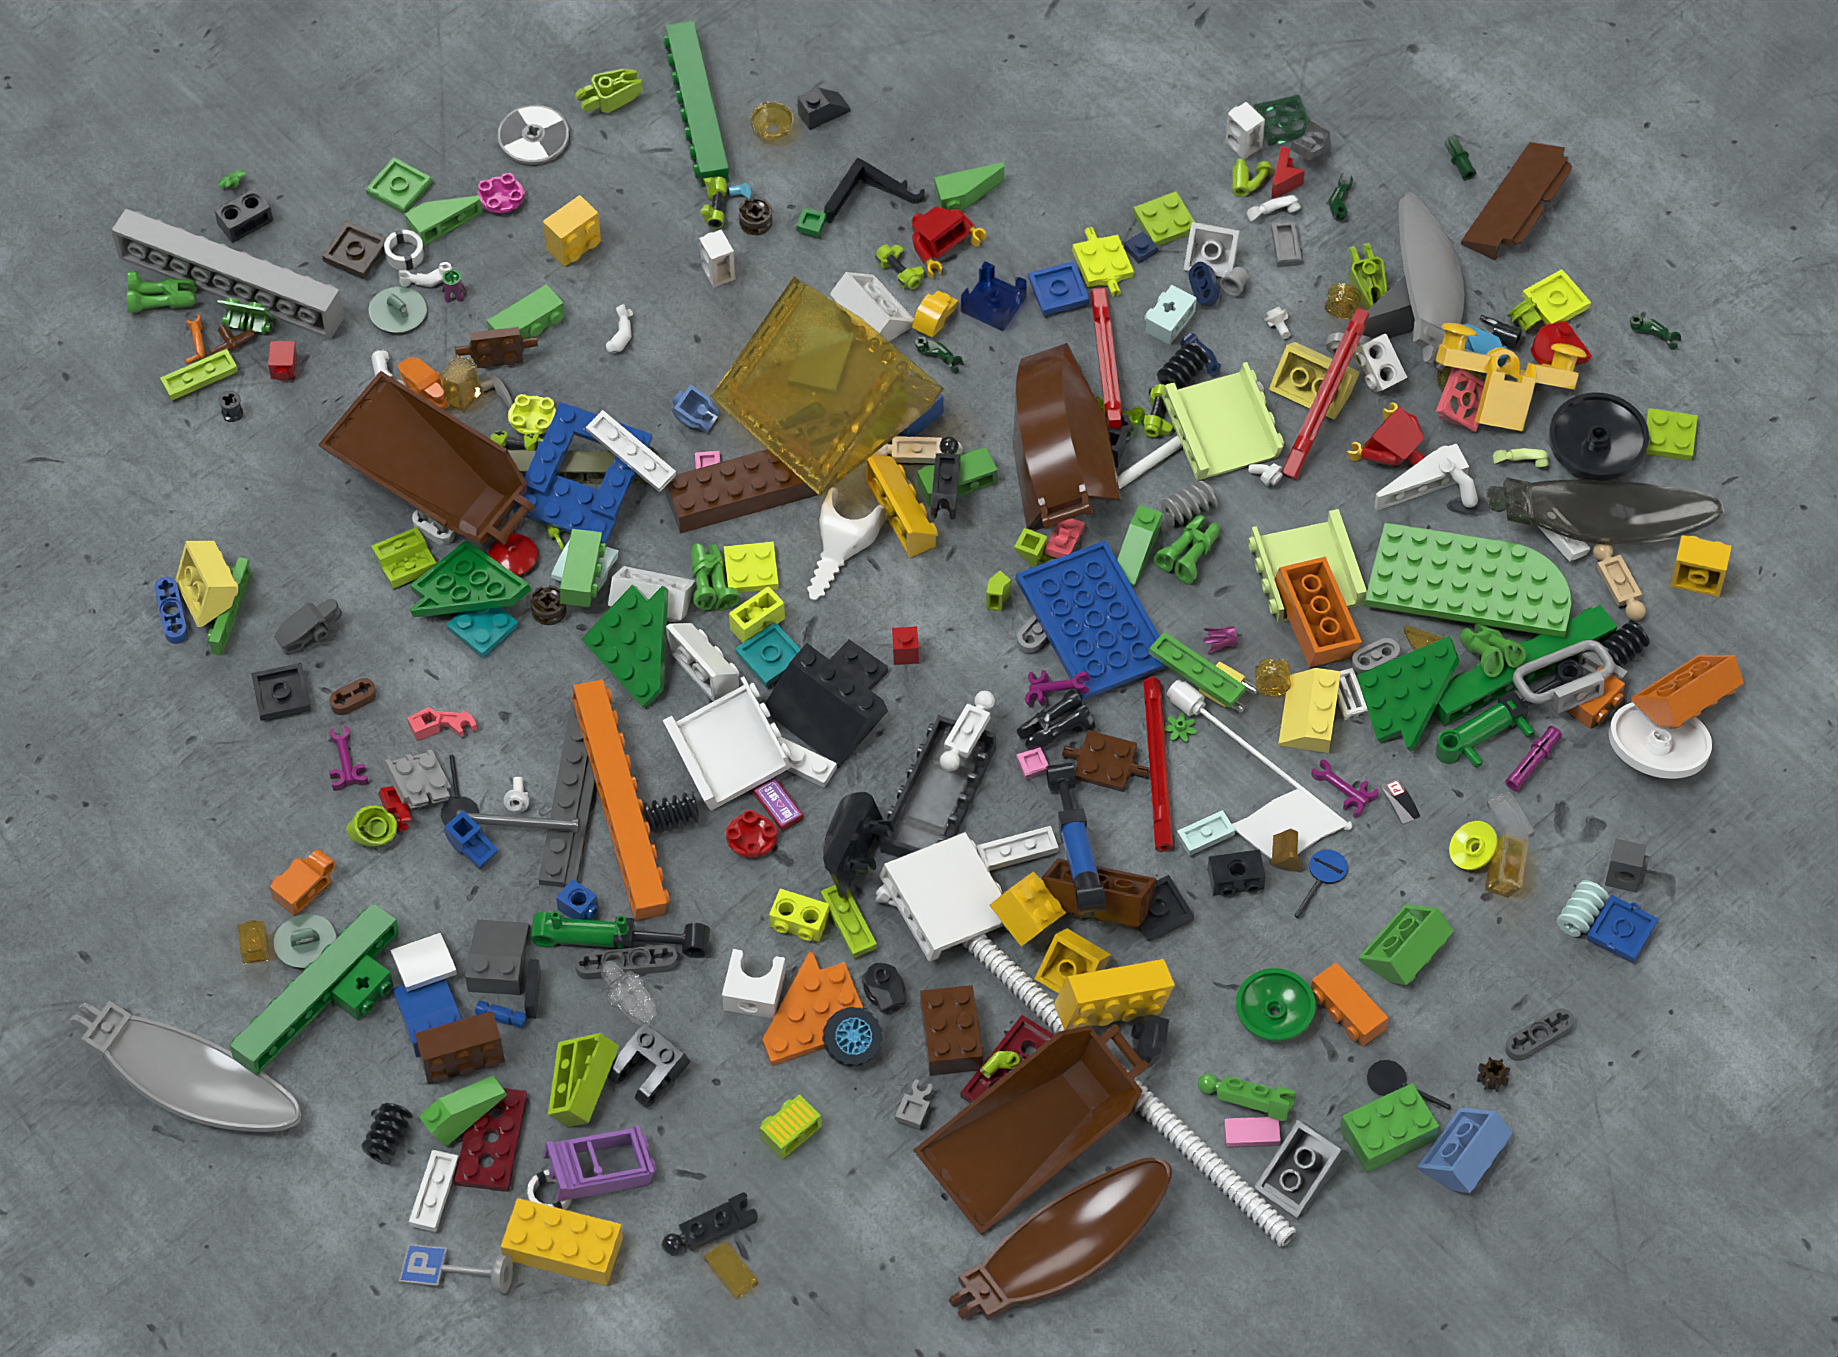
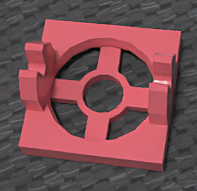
M1452 367L1436 412L1440 414L1438 419L1446 420L1445 423L1462 426L1471 432H1476L1479 423L1475 421L1485 382L1461 368ZM1460 381L1461 384L1467 385L1466 389L1462 391L1455 388L1456 384ZM1474 389H1475L1476 392H1477V400H1476L1475 394H1474V392H1473ZM1466 392L1471 397L1468 406H1465L1462 402V397ZM1452 396L1457 398L1459 405L1456 414L1453 412L1450 403ZM1474 408L1471 415L1463 418L1467 409Z

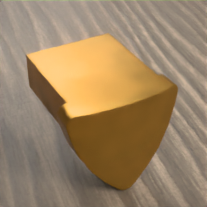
M1290 828L1273 835L1271 866L1289 871H1302V860L1297 855L1298 831Z

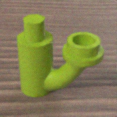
M1237 159L1236 165L1232 168L1233 195L1244 197L1250 191L1258 188L1266 177L1273 174L1272 164L1268 161L1259 162L1256 167L1257 176L1249 181V167L1245 165L1244 159Z

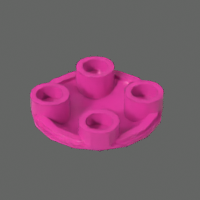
M511 173L483 180L478 185L477 196L481 198L482 207L490 212H510L518 208L525 197L523 186L519 181L515 180L514 175Z

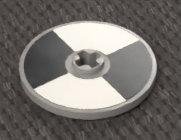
M541 105L524 106L512 111L502 120L498 129V142L504 154L518 163L537 165L553 160L564 151L569 140V129L563 116L554 109Z

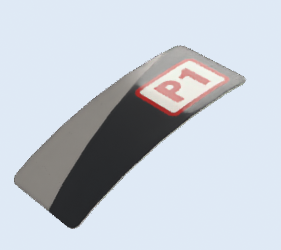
M1399 778L1381 785L1403 824L1420 817L1412 798Z

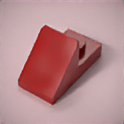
M1281 146L1272 183L1271 198L1273 199L1279 198L1304 183L1305 170L1292 168L1294 158H1290V149L1288 147Z

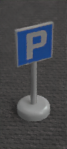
M408 1244L399 1279L400 1283L439 1286L441 1274L444 1271L491 1276L492 1287L498 1293H506L510 1287L513 1266L509 1255L498 1256L493 1263L492 1269L444 1265L448 1251L447 1248Z

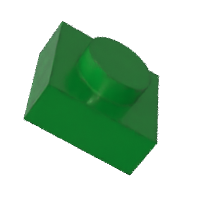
M803 208L796 224V232L819 238L827 219L826 213Z

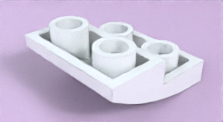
M441 933L391 950L392 957L407 992L457 975L456 968Z

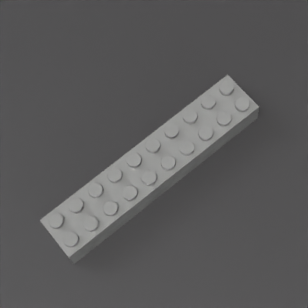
M125 209L112 228L118 257L124 261L166 277L195 280L197 289L223 299H237L241 301L240 304L249 305L250 302L262 304L276 319L330 340L344 319L340 292L333 285H325L315 281L312 277H304L288 268H281L267 260L254 258L246 252L233 250L225 244L212 242L204 236L191 234L183 228L170 226L162 220L149 218L138 211L134 212Z

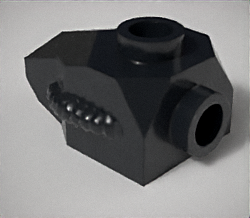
M875 963L863 974L862 984L865 995L871 1004L877 1006L881 1013L893 1006L906 1004L904 998L905 984L894 966L886 963Z
M1157 1015L1143 1016L1138 1023H1134L1131 1031L1133 1048L1142 1061L1146 1060L1150 1064L1152 1059L1161 1053L1167 1041L1169 1019Z

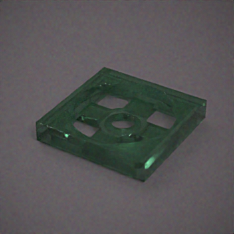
M1299 94L1254 104V110L1265 119L1263 135L1268 146L1292 141L1304 135L1310 120ZM1284 106L1291 107L1297 111L1290 112ZM1270 109H1275L1276 113L1274 116L1264 118V115ZM1281 116H1286L1288 118V121L1281 122L1279 118ZM1303 119V127L1293 130L1292 122ZM1278 125L1282 127L1284 133L1275 135L1270 132L1268 127Z

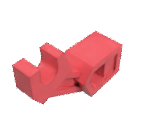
M428 707L407 718L409 727L417 741L440 733L441 726L449 727L459 737L464 736L462 727L465 725L470 726L472 732L477 730V724L472 715L465 711L461 713L434 711ZM430 720L432 721L431 723L425 725V722Z

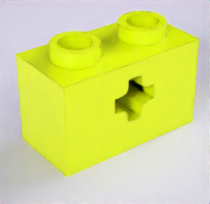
M769 586L729 613L730 630L742 643L772 623L776 622L778 624L785 619L784 602Z

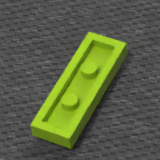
M225 349L160 377V380L170 400L173 401L237 373L238 369L230 353Z
M836 885L821 890V897L825 903L829 904L830 915L852 958L854 959L876 950L877 943L849 889L843 898L838 896Z

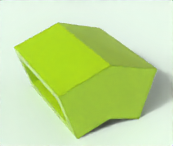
M1002 571L997 572L988 581L986 592L987 610L1002 611L1003 603L1011 597V579Z

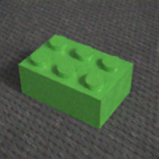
M1411 1083L1343 1115L1340 1130L1363 1169L1368 1173L1436 1141L1439 1125L1416 1087Z

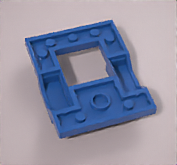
M560 402L544 440L540 441L524 477L527 483V492L523 497L535 506L532 513H528L525 517L571 533L572 529L602 532V543L607 545L616 524L622 500L627 489L634 482L637 473L616 456L612 466H609L599 490L558 476V471L574 435L601 444L586 431V426L597 414ZM619 423L646 447H649L653 438L652 434ZM516 504L513 508V513H515L520 508V506Z

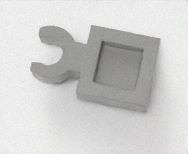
M916 1079L912 1084V1096L904 1094L895 1115V1121L921 1129L930 1108V1102L925 1100L929 1099L932 1095V1085L929 1084L925 1091H919V1080Z

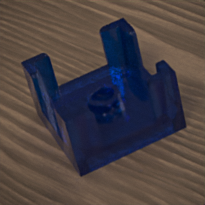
M984 261L979 268V281L969 294V288H966L961 294V313L1000 331H1004L1027 297V280L1016 276L1015 286L996 278L995 266Z

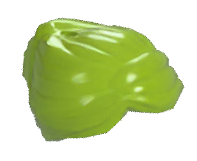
M369 805L356 812L345 830L347 836L360 845L370 847L381 846L389 843L395 837L397 821L384 807Z

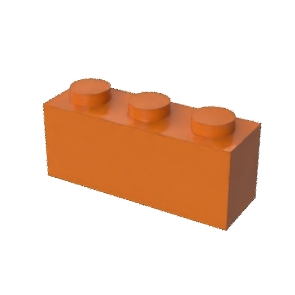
M1337 962L1312 979L1311 989L1315 1001L1318 1004L1322 1003L1328 1010L1332 1020L1336 1023L1339 1022L1345 1028L1348 1037L1352 1041H1357L1363 1047L1387 1029L1389 1017Z

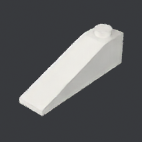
M1454 444L1438 448L1376 493L1374 506L1376 511L1457 484L1452 479L1453 476L1440 470L1439 464L1441 463L1442 467L1448 470L1452 465L1447 458H1451L1454 461V467L1458 470L1461 469L1468 475L1469 465L1458 445Z

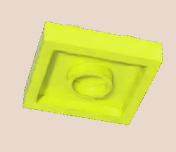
M1562 269L1523 290L1522 297L1525 300L1532 297V302L1537 304L1534 309L1546 325L1567 321L1589 309L1591 305L1589 299Z
M774 542L724 546L728 587L736 588L739 593L762 591L768 586L772 590L779 589Z

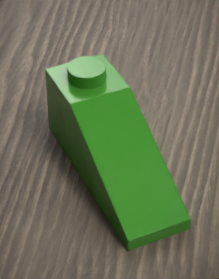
M1004 163L934 177V193L939 207L947 210L967 208L1004 181Z
M479 196L432 201L413 207L405 213L407 229L418 234L422 239L423 246L482 214L481 198Z
M1142 505L1138 506L1117 559L1132 587H1135L1162 526V512Z
M491 1076L439 1098L421 1113L419 1117L430 1133L446 1147L508 1094L497 1079Z

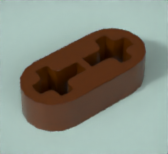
M361 678L334 691L329 700L332 711L337 715H346L369 704L376 697L375 685L370 679ZM364 688L366 691L368 690V693L364 694L360 692V689ZM341 699L343 702H346V704L341 705L337 701Z

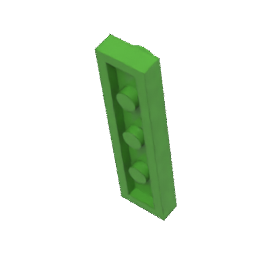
M238 557L236 566L231 567V575L238 584V594L234 597L232 607L215 618L214 628L208 632L207 643L210 644L212 654L223 655L251 575L249 560L246 558Z
M1163 632L1149 648L1151 656L1228 708H1231L1246 690L1245 685L1166 632Z

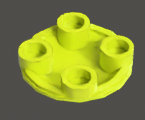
M518 395L515 398V403L510 407L508 420L512 428L519 433L543 434L548 431L555 415L554 402L551 398Z

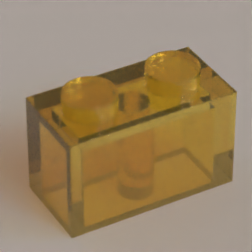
M456 354L439 376L441 387L445 391L444 398H446L448 405L465 413L481 393L477 365L471 359L463 358Z
M1506 833L1498 838L1497 850L1489 861L1485 891L1509 898L1522 888L1528 840Z

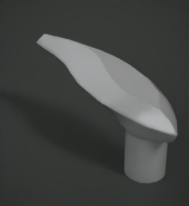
M493 374L491 379L480 382L483 391L495 388L497 395L503 399L510 409L513 401L500 377Z

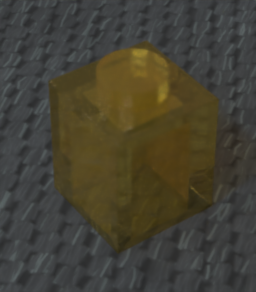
M250 920L244 924H238L239 945L243 964L270 961L268 937L264 921Z

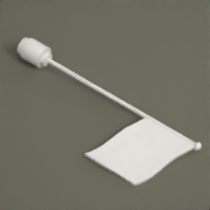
M1177 680L1172 684L1167 692L1171 703L1188 716L1202 713L1296 788V790L1272 800L1249 817L1232 823L1237 834L1257 850L1260 849V852L1271 860L1273 835L1290 828L1298 831L1297 855L1321 838L1343 828L1344 830L1352 828L1351 821L1346 822L1204 709V695L1186 681Z

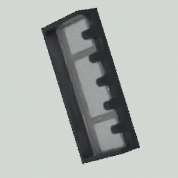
M938 715L935 723H931L928 727L925 744H920L918 748V759L915 765L911 764L908 769V780L905 786L901 785L898 790L896 805L891 806L889 809L887 820H893L895 823V831H890L892 837L877 836L881 853L886 852L903 857L956 836L995 753V733L983 730L969 757L965 758L959 755V767L951 772L945 771L940 766V757L944 752L948 751L944 749V743L957 721Z

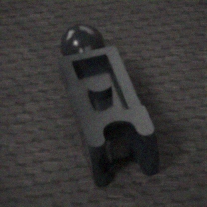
M949 436L943 438L939 444L942 453H936L931 497V517L933 519L937 518L938 511L941 509L949 511V518L951 520L956 518L961 454H955L958 451L959 444L954 437Z
M740 1193L728 1199V1202L679 1224L681 1234H667L662 1240L663 1250L668 1254L674 1255L679 1253L683 1245L687 1243L690 1251H693L739 1228L742 1230L755 1224L758 1220L756 1210H742L748 1206L747 1193Z

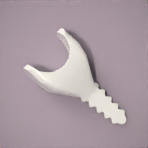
M830 487L822 504L819 518V528L823 544V552L820 554L822 560L817 562L819 569L814 570L816 577L810 579L813 585L807 588L811 600L817 601L820 597H824V590L830 588L829 582L835 580L834 574L840 572L838 567L843 566L845 560L867 548L875 541L886 516L885 506L878 505L865 518L858 520L846 519L835 511L838 489Z

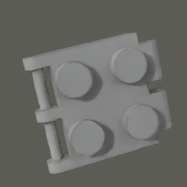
M432 749L425 750V753L412 756L407 754L404 755V758L397 760H383V766L402 804L408 803L410 809L426 806L429 801L431 804L449 800L451 786Z

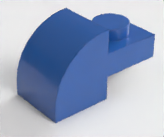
M462 810L444 826V833L453 848L459 854L463 853L480 869L498 853V849L480 832L481 827Z

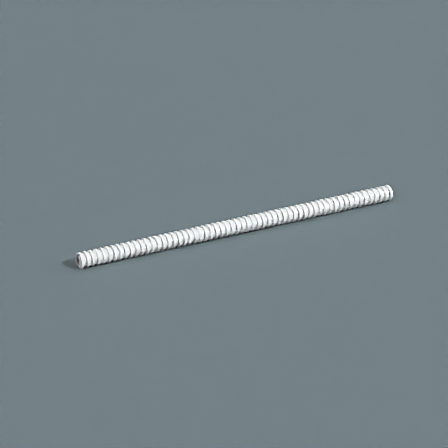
M985 934L962 942L965 948H969L968 951L971 954L974 953L976 959H980V962L985 964L988 970L991 969L993 975H997L998 980H1002V983L1008 986L1010 991H1014L1015 996H1020L1019 1000L1025 1002L1027 1007H1031V1011L1036 1013L1038 1018H1042L1045 1024L1048 1023V1027L1054 1029L1055 1034L1059 1031H1064L1054 1005L1055 1000L1049 999L1050 996L1044 993L1042 988H1038V984L1033 982V979L1027 977L1024 971L1021 972V968L1016 966L1014 961H1010L1007 955L1004 956V952L999 950L997 945H993L990 939L987 940ZM1135 1078V1082L1143 1091L1136 1101L1134 1109L1137 1112L1141 1111L1140 1115L1146 1117L1149 1123L1152 1122V1126L1158 1128L1160 1134L1164 1133V1138L1170 1139L1172 1145L1176 1144L1175 1148L1178 1151L1182 1150L1181 1154L1183 1156H1188L1187 1159L1190 1162L1194 1161L1193 1165L1200 1167L1199 1171L1205 1173L1206 1178H1211V1182L1217 1184L1219 1190L1223 1189V1194L1229 1195V1199L1235 1201L1237 1207L1241 1206V1211L1247 1212V1217L1253 1218L1255 1224L1259 1223V1228L1261 1230L1265 1229L1266 1235H1271L1273 1241L1277 1240L1279 1247L1288 1244L1294 1237L1296 1229L1289 1227L1290 1223L1288 1221L1284 1222L1283 1216H1278V1212L1275 1209L1271 1210L1272 1206L1266 1204L1265 1199H1260V1195L1257 1192L1253 1193L1254 1189L1248 1187L1246 1181L1242 1182V1178L1239 1175L1236 1176V1172L1230 1170L1228 1164L1224 1165V1160L1218 1159L1216 1153L1212 1154V1149L1210 1147L1206 1148L1205 1142H1200L1201 1139L1198 1136L1194 1137L1195 1133L1192 1130L1188 1131L1189 1127L1183 1125L1180 1119L1176 1120L1177 1116L1171 1114L1170 1109H1165V1105L1159 1103L1157 1097L1153 1098L1154 1094L1147 1092L1148 1088L1142 1086V1083L1139 1080L1136 1081Z

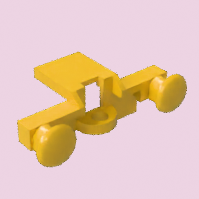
M1450 322L1444 323L1441 328L1445 329L1442 344L1439 345L1435 361L1445 366L1487 373L1475 421L1480 424L1523 431L1535 382L1575 390L1579 375L1578 372L1574 371L1577 357H1586V353L1572 345L1553 344L1551 349L1555 350L1551 365L1528 363L1526 370H1521L1517 355L1504 347L1494 348L1486 355L1465 349L1468 336L1476 337L1477 332L1466 325ZM1506 354V363L1503 366H1498V358ZM1505 374L1517 378L1518 381L1504 380Z

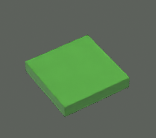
M393 157L366 188V194L405 215L431 186L433 180L432 177Z

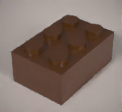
M973 985L920 991V1006L929 1076L978 1071L982 1066L983 1056Z
M493 1011L415 1033L420 1059L428 1084L442 1083L448 1080V1078L458 1075L467 1076L476 1070L494 1068L500 1063L505 1062L501 1037Z

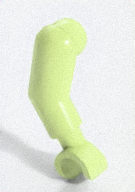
M1521 448L1511 449L1509 452L1498 450L1493 454L1494 464L1507 459L1511 461L1535 459L1536 467L1549 465L1548 453L1539 449Z

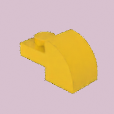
M937 291L934 295L927 294L917 309L912 328L933 338L944 327L946 318L957 309L959 300L940 291Z

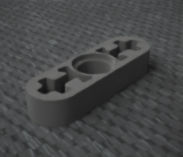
M1559 1008L1514 1033L1508 1038L1505 1051L1507 1056L1515 1061L1524 1060L1567 1035L1573 1027V1014L1567 1009ZM1557 1018L1561 1021L1566 1020V1025L1564 1026L1562 1023L1556 1025ZM1536 1029H1541L1546 1032L1547 1037L1543 1040H1538L1533 1036L1532 1032ZM1514 1043L1518 1046L1524 1044L1522 1051L1518 1048L1513 1049Z

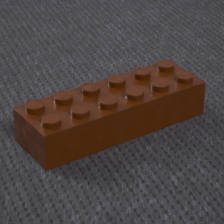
M807 438L676 474L665 486L666 496L680 534L823 494L822 477Z

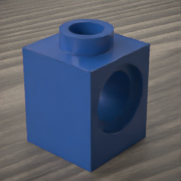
M573 879L556 897L558 910L569 918L592 920L599 910L597 895ZM577 902H584V903H585V904H583V905H581V906H576V905H574V904L577 903Z

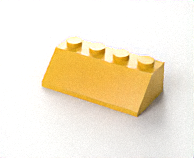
M865 455L866 482L879 505L886 507V518L908 558L935 548L938 531L934 523H929L927 520V512L924 505L917 502L913 485L911 483L907 484L905 480L906 475L901 464L897 465L893 457Z

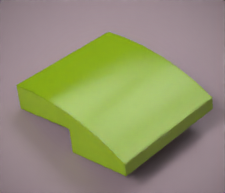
M417 527L371 546L392 589L418 579L437 564Z

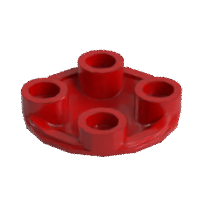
M510 534L509 540L504 546L494 541L488 551V556L520 578L535 565L538 550L535 543L527 536Z
M754 810L744 811L742 815L733 819L726 829L728 846L735 853L743 857L755 858L763 856L771 851L776 844L777 827L768 818L757 814Z

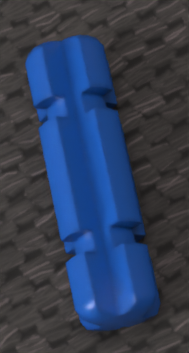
M478 1001L475 1007V1015L493 1011L495 1021L508 1025L513 1023L512 1026L523 1028L526 1022V1014L520 1011H515L514 1013L512 1012L513 1009L495 1004L489 1006V1003L484 1001Z

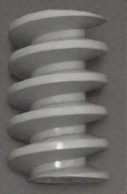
M1198 481L1195 485L1188 486L1187 490L1182 489L1178 494L1173 493L1170 498H1163L1161 509L1168 523L1174 527V520L1182 525L1184 523L1183 516L1190 521L1192 520V511L1196 516L1201 515L1200 507L1205 512H1208V504L1210 503L1213 508L1218 507V502L1213 489L1207 483Z

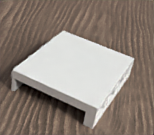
M745 677L741 678L743 686L676 722L672 716L663 720L710 811L792 767L788 759L792 756L786 743L780 744L777 738L781 734L776 724H770L767 720L771 715L764 702L759 704L756 698L760 694L754 683L748 684Z
M965 832L884 864L880 878L929 962L938 959L942 950L1004 926L1006 931L1008 930L989 906L1002 895L1001 887L997 882H994L987 863L981 860L975 843L968 838Z

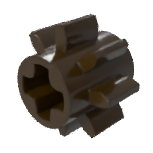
M1489 1057L1486 1065L1483 1063L1479 1064L1478 1071L1480 1073L1477 1076V1082H1483L1484 1090L1495 1089L1498 1092L1501 1084L1504 1086L1508 1085L1509 1078L1507 1076L1510 1074V1068L1504 1067L1503 1059L1498 1061L1492 1060Z

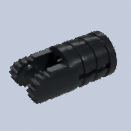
M1481 314L1479 320L1482 323L1495 327L1493 333L1490 334L1499 337L1501 344L1504 346H1509L1512 349L1517 347L1522 334L1521 328H1515L1509 324H1504L1502 321Z

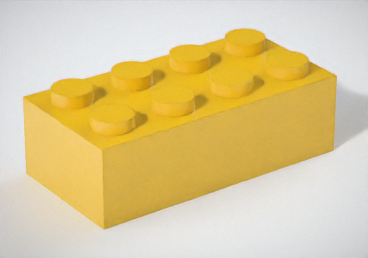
M1160 959L1068 976L1054 1005L1064 1030L1089 1025L1106 1026L1115 1021L1123 1020L1128 1022L1136 1017L1158 1015L1161 1013L1175 984L1165 960Z
M517 1198L501 1243L502 1255H509L512 1262L607 1286L623 1240L622 1226L615 1222Z

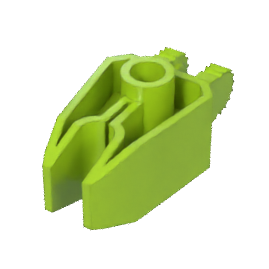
M618 69L594 75L591 79V85L578 89L575 96L577 100L583 101L581 107L585 112L600 108L601 112L610 113L633 101L643 90L642 80L638 79V72L636 70Z
M1370 243L1363 244L1364 260L1359 259L1358 252L1354 246L1348 249L1352 267L1347 276L1360 303L1367 310L1373 305L1372 295L1378 301L1387 292L1384 262L1381 258L1374 257Z

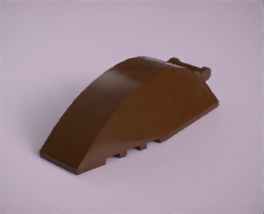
M1068 343L1021 358L1017 371L1013 451L1026 528L1029 530L1032 529L1040 518H1042L1044 527L1049 529L1053 527V524L1083 514L1087 516L1094 514L1093 499L1121 501L1107 419ZM1074 505H1078V506H1075V507H1072V508H1069V509H1066V510H1063V511H1060V512L1051 514V513H1053V512H1056V511H1059V510H1062V509H1065V508H1068V507H1071V506H1074Z

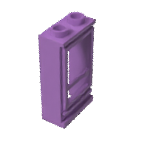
M639 1125L635 1126V1128L559 1142L549 1141L546 1142L542 1154L543 1159L551 1160L549 1175L551 1180H557L559 1186L555 1197L557 1202L649 1185L653 1174L656 1172L654 1159L649 1158L647 1152V1137L645 1134L642 1135ZM631 1144L639 1168L601 1175L602 1168L598 1166L594 1150ZM589 1151L594 1165L593 1172L597 1176L583 1178L576 1154Z

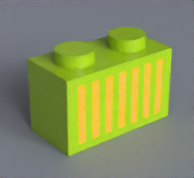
M799 1094L794 1099H788L774 1116L770 1115L763 1120L760 1125V1139L783 1160L822 1127L821 1115Z

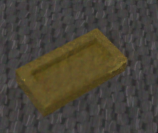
M726 1240L704 1255V1261L736 1300L758 1285L756 1277Z

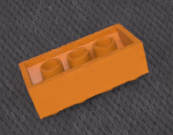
M1699 654L1635 694L1631 699L1657 726H1669L1670 729H1675L1683 726L1684 721L1700 715L1701 710L1717 704L1718 699L1733 694L1735 689L1744 682L1735 655Z

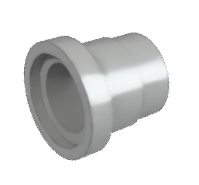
M1235 267L1229 274L1221 278L1220 287L1227 295L1236 297L1243 291V286L1249 279V275L1243 268Z

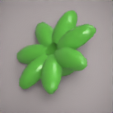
M242 169L237 170L235 173L230 172L228 177L220 179L218 188L223 186L235 188L239 186V178L245 176L246 172H243Z
M1183 713L1179 714L1178 720L1169 716L1168 721L1171 725L1164 727L1165 732H1172L1171 741H1174L1180 735L1181 739L1187 742V734L1195 735L1197 733L1194 728L1190 727L1195 723V719L1185 721Z

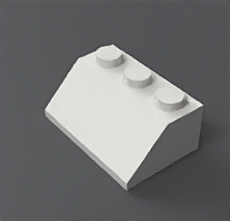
M845 272L830 293L836 300L835 304L841 310L846 311L850 316V321L860 327L865 332L864 336L873 343H888L912 328L914 318L874 275Z
M623 566L612 576L608 606H612L632 584L637 586L648 600L661 586H664L669 590L667 621L678 622L687 614L696 580Z
M677 623L666 626L669 654L713 702L739 687L738 669L733 663L728 664L721 650L717 646L713 647L708 642L706 634L701 629L697 630L692 623Z

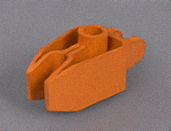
M408 357L397 364L401 379L408 388L443 410L447 408L448 402L444 398L445 391L442 388L444 380L437 371H434L421 359Z

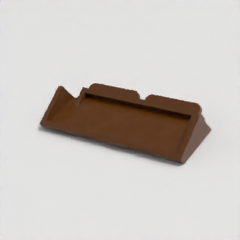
M1529 142L1461 240V245L1495 261L1501 243L1509 247L1512 244H1521L1543 213V206L1540 205L1541 202H1550L1572 171V165L1568 162L1569 157L1564 156L1565 147Z

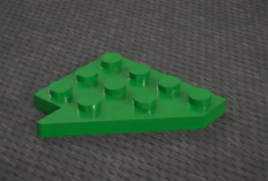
M1450 636L1356 675L1377 740L1380 743L1403 735L1406 747L1410 752L1416 747L1460 661Z

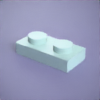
M1223 810L1177 831V837L1189 856L1235 835V829Z

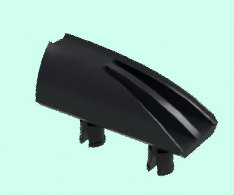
M867 792L851 793L840 800L825 837L823 847L824 865L836 885L840 898L845 896L856 873L872 876V870H876V861L874 859H864L875 836L892 837L890 831H895L894 821L883 820L873 796Z

